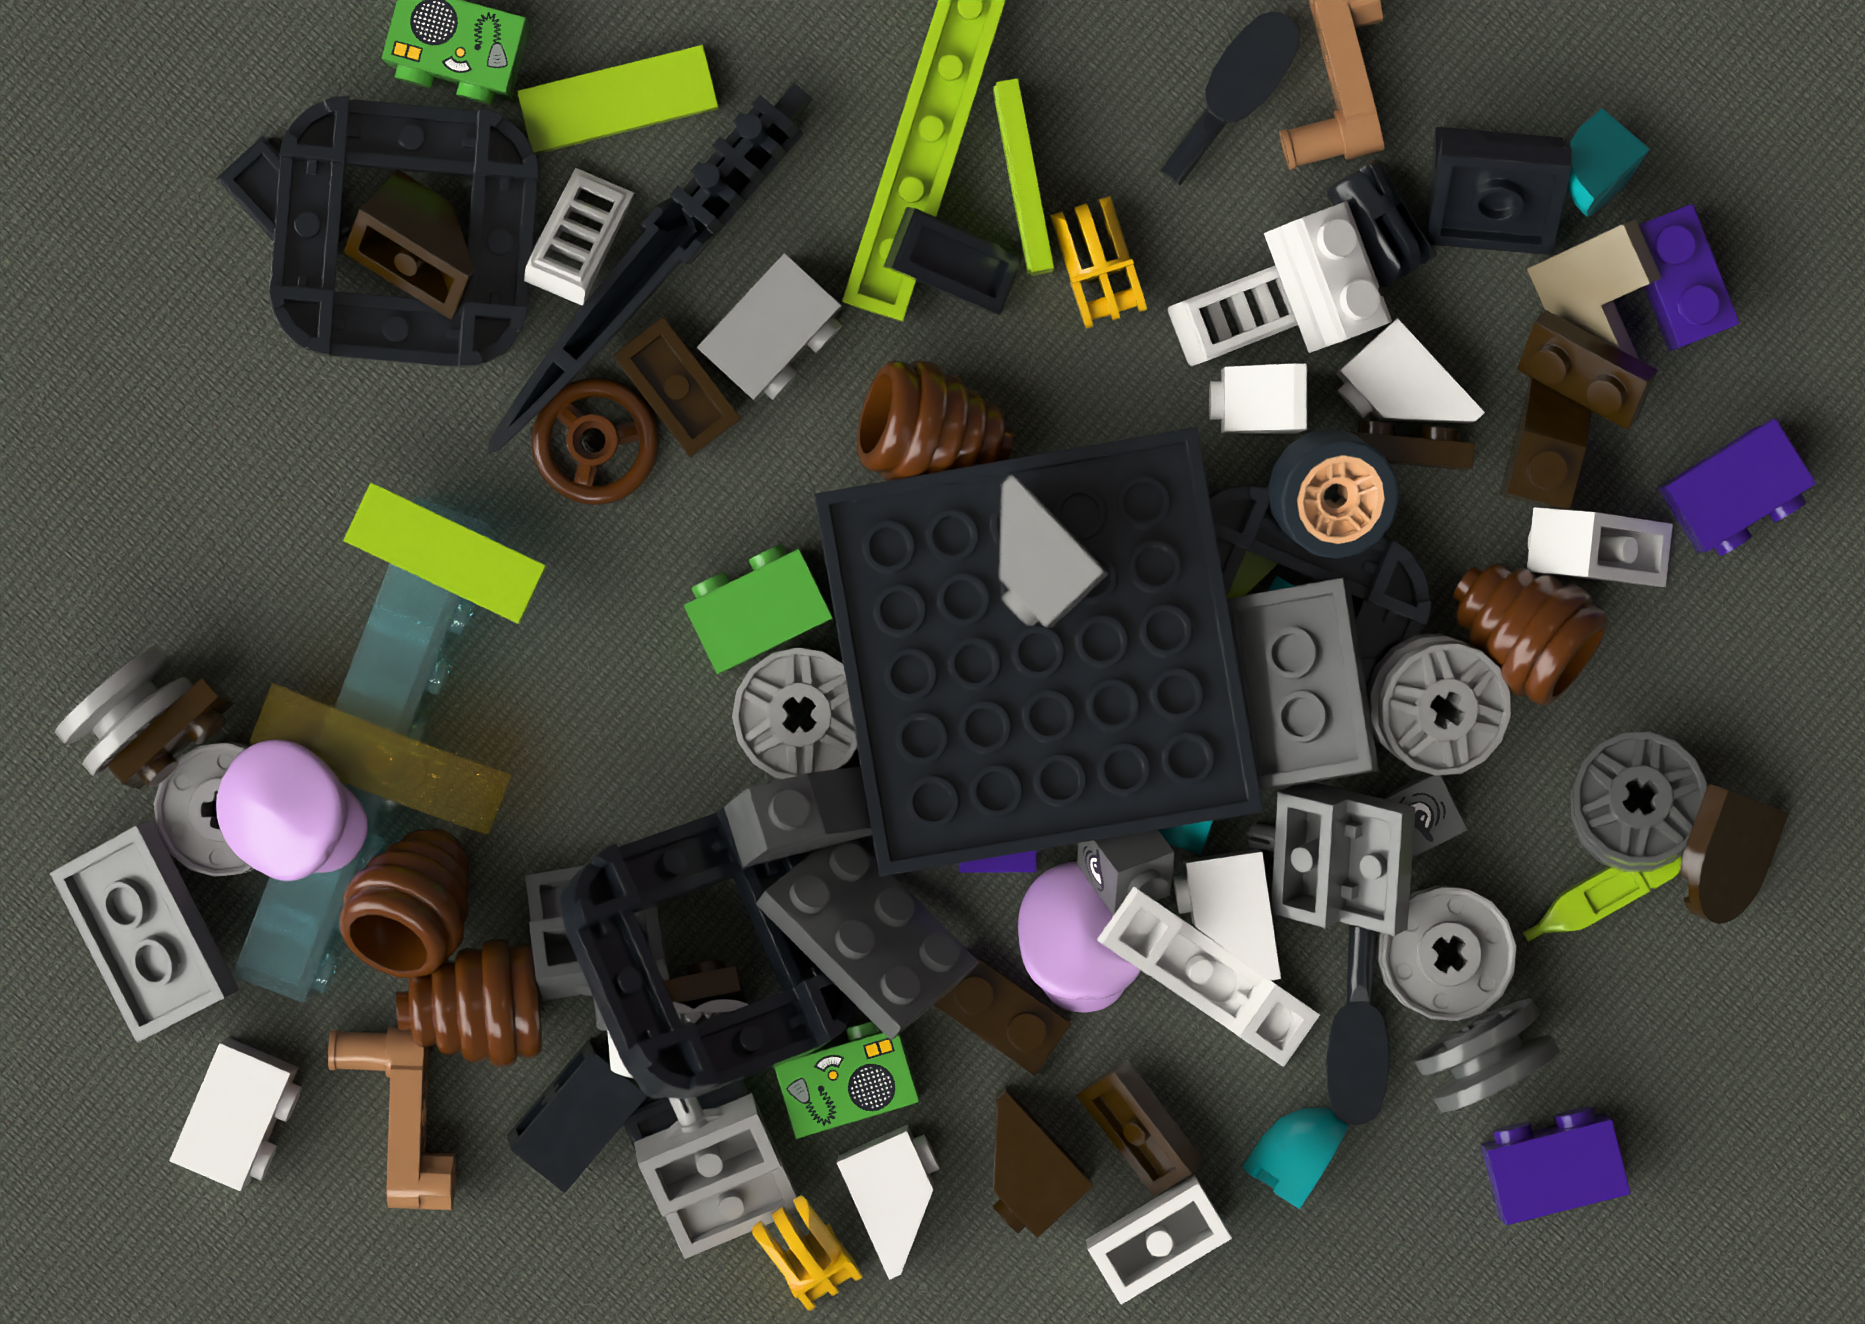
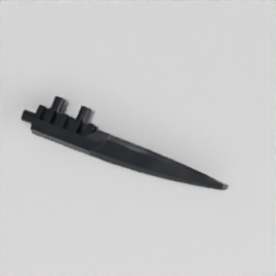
M793 83L774 106L759 95L752 103L753 108L748 114L744 115L740 112L734 119L733 123L736 125V128L726 140L719 137L712 145L715 152L707 162L702 164L698 161L692 168L691 172L694 174V177L683 189L677 186L670 194L671 198L658 204L640 224L646 229L645 232L586 301L529 378L489 440L488 453L501 450L607 345L682 262L691 265L711 244L802 138L804 133L793 122L813 100L803 89Z

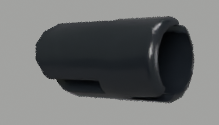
M1380 160L1368 163L1363 168L1356 170L1328 188L1327 196L1333 206L1348 202L1372 269L1382 287L1392 285L1400 276L1408 275L1416 270L1420 264H1426L1436 257L1437 252Z

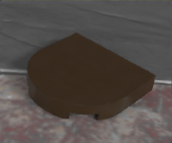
M1710 784L1707 787L1688 838L1680 867L1681 876L1688 878L1689 896L1683 898L1688 911L1695 916L1718 924L1727 923L1738 917L1750 905L1762 886L1789 813Z

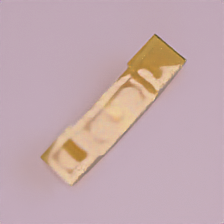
M274 682L271 684L249 741L250 743L256 744L274 739L298 743L318 755L342 782L487 835L490 834L512 774L458 753L445 751L334 708V705Z

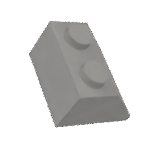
M1011 475L1002 484L1000 579L1010 590L1001 598L1027 626L1031 625L1033 627L1040 621L1045 627H1053L1109 573L1020 479Z

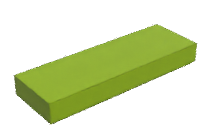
M703 45L517 91L529 142L534 154L719 109Z
M1016 78L996 82V86H993V96L1027 274L1030 273L1032 277L1053 273L1054 265L1019 81Z
M370 483L343 540L517 624L521 623L547 568V565L374 483Z

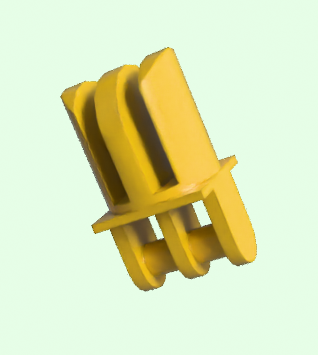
M1111 195L1098 200L1105 228L1116 257L1112 261L1106 262L1087 203L1074 207L1091 264L1090 268L1084 270L1081 269L1075 244L1063 212L1060 211L1050 215L1071 280L1070 285L1086 329L1094 327L1092 320L1108 315L1111 316L1112 320L1120 319L1119 312L1136 306L1139 312L1147 310L1134 268V261L1130 258ZM1125 270L1131 288L1113 294L1108 275ZM1099 279L1104 297L1086 302L1081 284Z
M801 1195L794 1198L793 1202L811 1233L805 1235L790 1213L782 1206L772 1213V1217L790 1247L787 1251L783 1249L762 1220L752 1227V1235L785 1276L794 1297H798L810 1312L816 1308L815 1300L827 1292L831 1296H835L840 1292L837 1287L851 1277L858 1281L863 1275L851 1255L836 1237L831 1225H825L809 1202Z

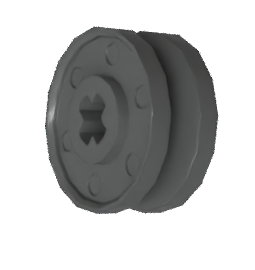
M1624 732L1600 743L1582 762L1569 795L1570 822L1581 845L1600 863L1623 872H1652L1675 862L1684 853L1707 790V782L1696 759L1676 741L1653 732ZM1633 789L1637 797L1644 791L1652 798L1647 808L1648 815H1643L1640 808L1633 814L1625 808L1624 805L1629 797V790Z
M1531 998L1513 1002L1476 1018L1433 1042L1413 1058L1422 1076L1444 1072L1449 1069L1454 1075L1432 1096L1442 1113L1471 1105L1509 1087L1543 1067L1560 1052L1553 1037L1550 1035L1530 1038L1522 1041L1518 1035L1528 1028L1540 1015Z

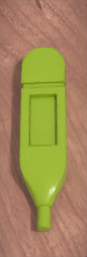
M1680 856L1675 862L1652 872H1623L1607 866L1559 894L1539 923L1522 933L1527 942L1543 933L1584 929L1650 892V889H1655L1673 879L1680 871L1682 858Z

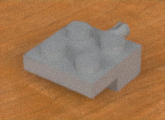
M752 1093L720 1107L704 1110L701 1109L697 1097L684 1099L686 1103L682 1099L669 1098L678 1121L670 1128L634 1142L638 1165L662 1217L665 1216L684 1259L751 1232L752 1227L760 1220L765 1225L775 1222L772 1213L782 1206L786 1208L790 1215L798 1212L793 1202V1199L798 1197L797 1192Z

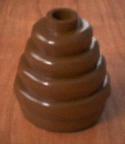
M893 360L878 371L865 397L857 432V454L862 466L870 471L881 473L886 481L1008 460L1013 444V432L1011 429L1005 428L1004 416L998 407L986 405L983 396L977 391L967 389L960 377L944 374L943 369L939 365L921 360H915L910 364Z
M1495 563L1484 571L1474 566L1465 574L1453 594V597L1460 602L1457 610V622L1460 626L1470 629L1469 640L1471 644L1483 651L1501 669V675L1507 683L1510 693L1520 697L1527 695L1531 701L1540 705L1551 704L1572 685L1592 659L1608 627L1606 613L1592 606L1593 599L1586 590L1575 584L1564 586L1559 579L1548 574L1537 578L1533 572L1524 568L1512 572L1503 563Z
M419 829L409 832L401 841L389 845L385 852L373 856L364 869L359 870L347 884L343 892V907L339 913V931L348 948L361 961L380 972L395 977H424L434 973L461 945L464 939L465 921L468 917V875L470 862L454 835L442 829Z
M490 939L482 944V949L463 948L457 952L455 961L445 960L430 975L409 978L408 991L396 992L398 1029H411L413 1040L420 1047L425 1048L437 1043L438 1050L445 1055H453L462 1051L463 1058L466 1061L477 1063L490 1059L491 1064L497 1067L514 1065L518 1060V1056L534 1058L542 1052L539 987L536 981L532 946L529 944L520 943L509 947V943L506 940Z

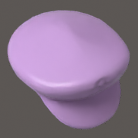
M274 739L253 744L234 758L220 782L216 802L217 819L227 844L244 862L271 878L281 881H295L303 879L314 872L322 873L338 870L349 864L357 856L366 840L368 818L362 803L340 782L334 771L318 755L298 743Z
M1077 861L1055 865L1042 873L1032 883L1020 906L1018 936L1025 968L1034 982L1043 989L1047 997L1065 1010L1086 1013L1099 1011L1113 1004L1119 999L1125 988L1136 979L1141 970L1097 940L1112 919L1113 914L1079 869Z

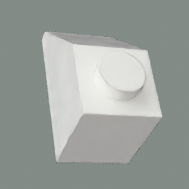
M1398 318L1384 328L1336 373L1345 383L1337 390L1338 393L1363 419L1372 412L1381 421L1469 424L1475 422L1485 413Z
M1307 364L1224 367L1221 370V381H1210V420H1221V434H1298L1306 430Z
M1533 508L1532 526L1528 536L1529 554L1527 570L1566 577L1666 587L1673 524L1597 512Z
M1252 849L1184 859L1185 874L1173 876L1179 914L1191 912L1192 923L1196 928L1266 980L1281 979L1262 851Z
M908 1124L840 1154L837 1159V1165L889 1280L902 1273L933 1192L934 1182L930 1173L940 1169L925 1134L914 1138Z

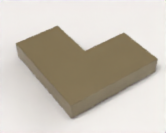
M1636 219L1527 269L1545 310L1639 359L1613 302L1614 299L1661 279Z

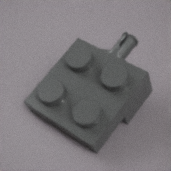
M1320 783L1292 785L1279 791L1277 796L1276 827L1256 821L1248 832V836L1253 837L1248 839V844L1251 848L1274 852L1271 914L1324 928L1340 921L1392 936L1407 930L1416 807Z
M584 866L525 875L531 919L529 927L535 974L543 1001L581 994L593 996L565 931L563 908L560 901L562 891ZM660 905L637 912L635 916L663 981L670 980ZM594 999L596 1027L599 1030L608 1031Z

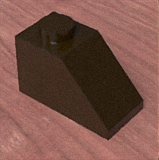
M398 169L359 209L344 253L451 320L458 314L475 271L452 202Z
M1530 377L1499 495L1550 509L1570 510L1587 447L1592 410Z
M1005 1086L996 1094L993 1192L1000 1199L993 1205V1208L1016 1233L1019 1234L1027 1227L1038 1238L1093 1187V1181Z

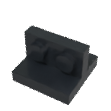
M1436 127L1432 144V193L1425 225V234L1430 243L1438 246L1553 255L1572 168V148L1563 147V137Z

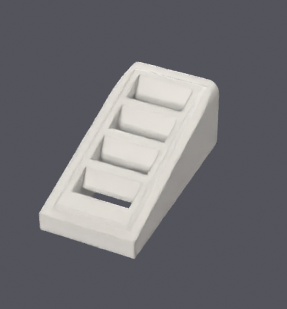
M575 168L526 265L524 281L583 306L631 204L634 192ZM581 189L614 203L610 213L578 200ZM571 211L603 224L600 232L568 219ZM564 231L592 243L591 250L588 251L560 239L561 232ZM553 250L584 263L581 270L550 258Z
M1276 265L1168 307L1169 316L1190 366L1203 363L1298 325ZM1274 279L1289 315L1282 318L1279 317L1266 283ZM1251 289L1264 325L1256 326L1243 291ZM1225 298L1240 333L1233 337L1219 303L1220 300ZM1200 308H1202V311L1204 313L1205 319L1207 321L1215 344H1212L1207 328L1199 310Z

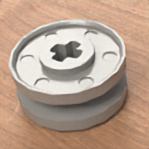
M1441 633L1414 635L1393 646L1374 667L1366 689L1372 730L1376 740L1392 755L1404 761L1411 768L1435 776L1461 774L1484 762L1502 742L1511 718L1510 690L1501 675V669L1479 649L1471 647L1462 640ZM1437 695L1446 701L1439 713L1430 708L1432 701Z
M154 645L142 652L109 677L73 709L55 730V734L64 744L78 741L91 732L99 738V741L89 751L82 763L92 776H96L108 769L106 765L193 686L187 677L178 678L160 689L155 686L152 681L161 672L169 659V656L159 645Z
M797 647L772 653L750 668L736 691L732 719L737 741L754 765L775 778L785 779L806 773L840 769L851 761L858 748L844 666L841 662L825 652ZM794 698L799 704H802L806 698H809L816 705L812 710L811 716L817 723L808 732L802 726H799L794 733L786 726L791 715L785 707Z
M239 742L200 745L176 759L178 761L176 769L159 783L154 801L156 828L168 852L190 870L213 877L243 874L255 870L239 858L227 844L220 830L217 815H213L212 809L213 802L217 801L220 782L234 758L248 748L249 745Z
M1433 885L1411 892L1407 930L1395 936L1381 932L1378 933L1376 960L1384 984L1401 1004L1430 1019L1459 1021L1483 1013L1502 997L1514 974L1516 944L1508 920L1492 901L1469 889ZM1454 936L1458 942L1453 950L1460 958L1453 967L1443 962L1438 970L1434 963L1439 955L1432 947L1438 939L1449 943Z

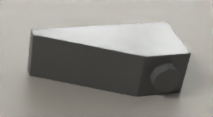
M861 766L806 773L748 787L724 806L742 867L872 835Z

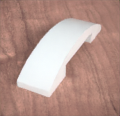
M1136 887L1132 888L1097 939L1110 950L1171 989L1283 1067L1320 1016L1313 1009L1274 982L1266 980L1225 948Z

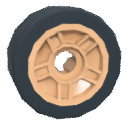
M1335 429L1307 433L1289 445L1273 466L1268 486L1271 513L1282 531L1312 554L1334 559L1360 554L1380 541L1394 520L1399 501L1396 474L1385 456L1355 434ZM1338 483L1337 493L1341 496L1340 499L1335 503L1330 499L1324 500L1326 489L1330 485Z

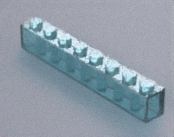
M415 496L414 503L490 538L493 524L426 498ZM391 563L389 564L317 755L334 771L340 782L362 803L368 818L366 840L357 856L349 864L338 870L322 873L314 872L303 879L295 881H281L269 878L232 976L302 1003L312 999L315 990L322 993L327 991L339 960L338 957L330 955V951L339 931V913L343 907L344 889L359 870L364 869L373 856L381 853L384 838L375 835L384 812L393 815L400 803L407 783V779L398 776L406 753L409 752L417 755L423 743L430 719L422 717L421 713L429 693L439 696L443 690L453 660L444 657V653L452 633L460 636L464 634L475 603Z

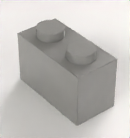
M784 253L697 348L755 402L764 394L774 400L798 375L799 372L791 364L809 346L817 354L840 330L842 325L835 317L841 312L842 307Z

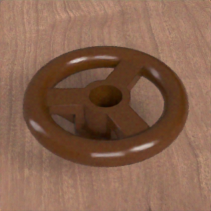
M586 378L569 383L537 414L533 425L531 443L535 464L543 479L552 489L563 497L577 503L603 505L627 497L643 484L655 464L659 440L653 414L636 392L613 380ZM588 397L607 398L623 406L630 413L634 421L614 426L608 419L600 415L589 414L583 416L572 403ZM557 418L568 428L566 436L567 448L571 456L579 462L574 480L561 471L552 454L551 432ZM591 429H599L605 435V446L597 453H589L583 446V437ZM640 441L636 460L624 476L606 485L593 486L598 466L612 459L618 449V445Z

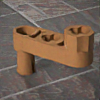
M1309 0L1337 110L1334 111V118L1290 130L1284 129L1279 131L1284 157L1289 170L1296 169L1297 166L1344 155L1346 160L1384 151V141L1376 106L1355 31L1357 28L1383 22L1381 0Z
M389 1027L387 1033L339 1032V1030H331L328 1045L329 1070L385 1071L386 1077L390 1078L387 1159L388 1208L453 1211L457 1182L456 1154L426 1152L429 1046L424 1048L416 1045L411 1029L399 1030L398 1027Z

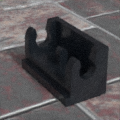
M588 1039L507 1134L510 1149L562 1192L566 1193L645 1100L647 1095L642 1092L634 1078L622 1076L611 1071L610 1056Z

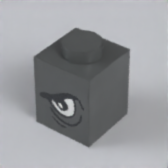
M1426 773L1379 797L1416 807L1412 858L1467 831L1441 776Z
M1158 830L1078 843L1077 866L1113 916L1133 887H1136L1156 902L1170 896L1174 851Z

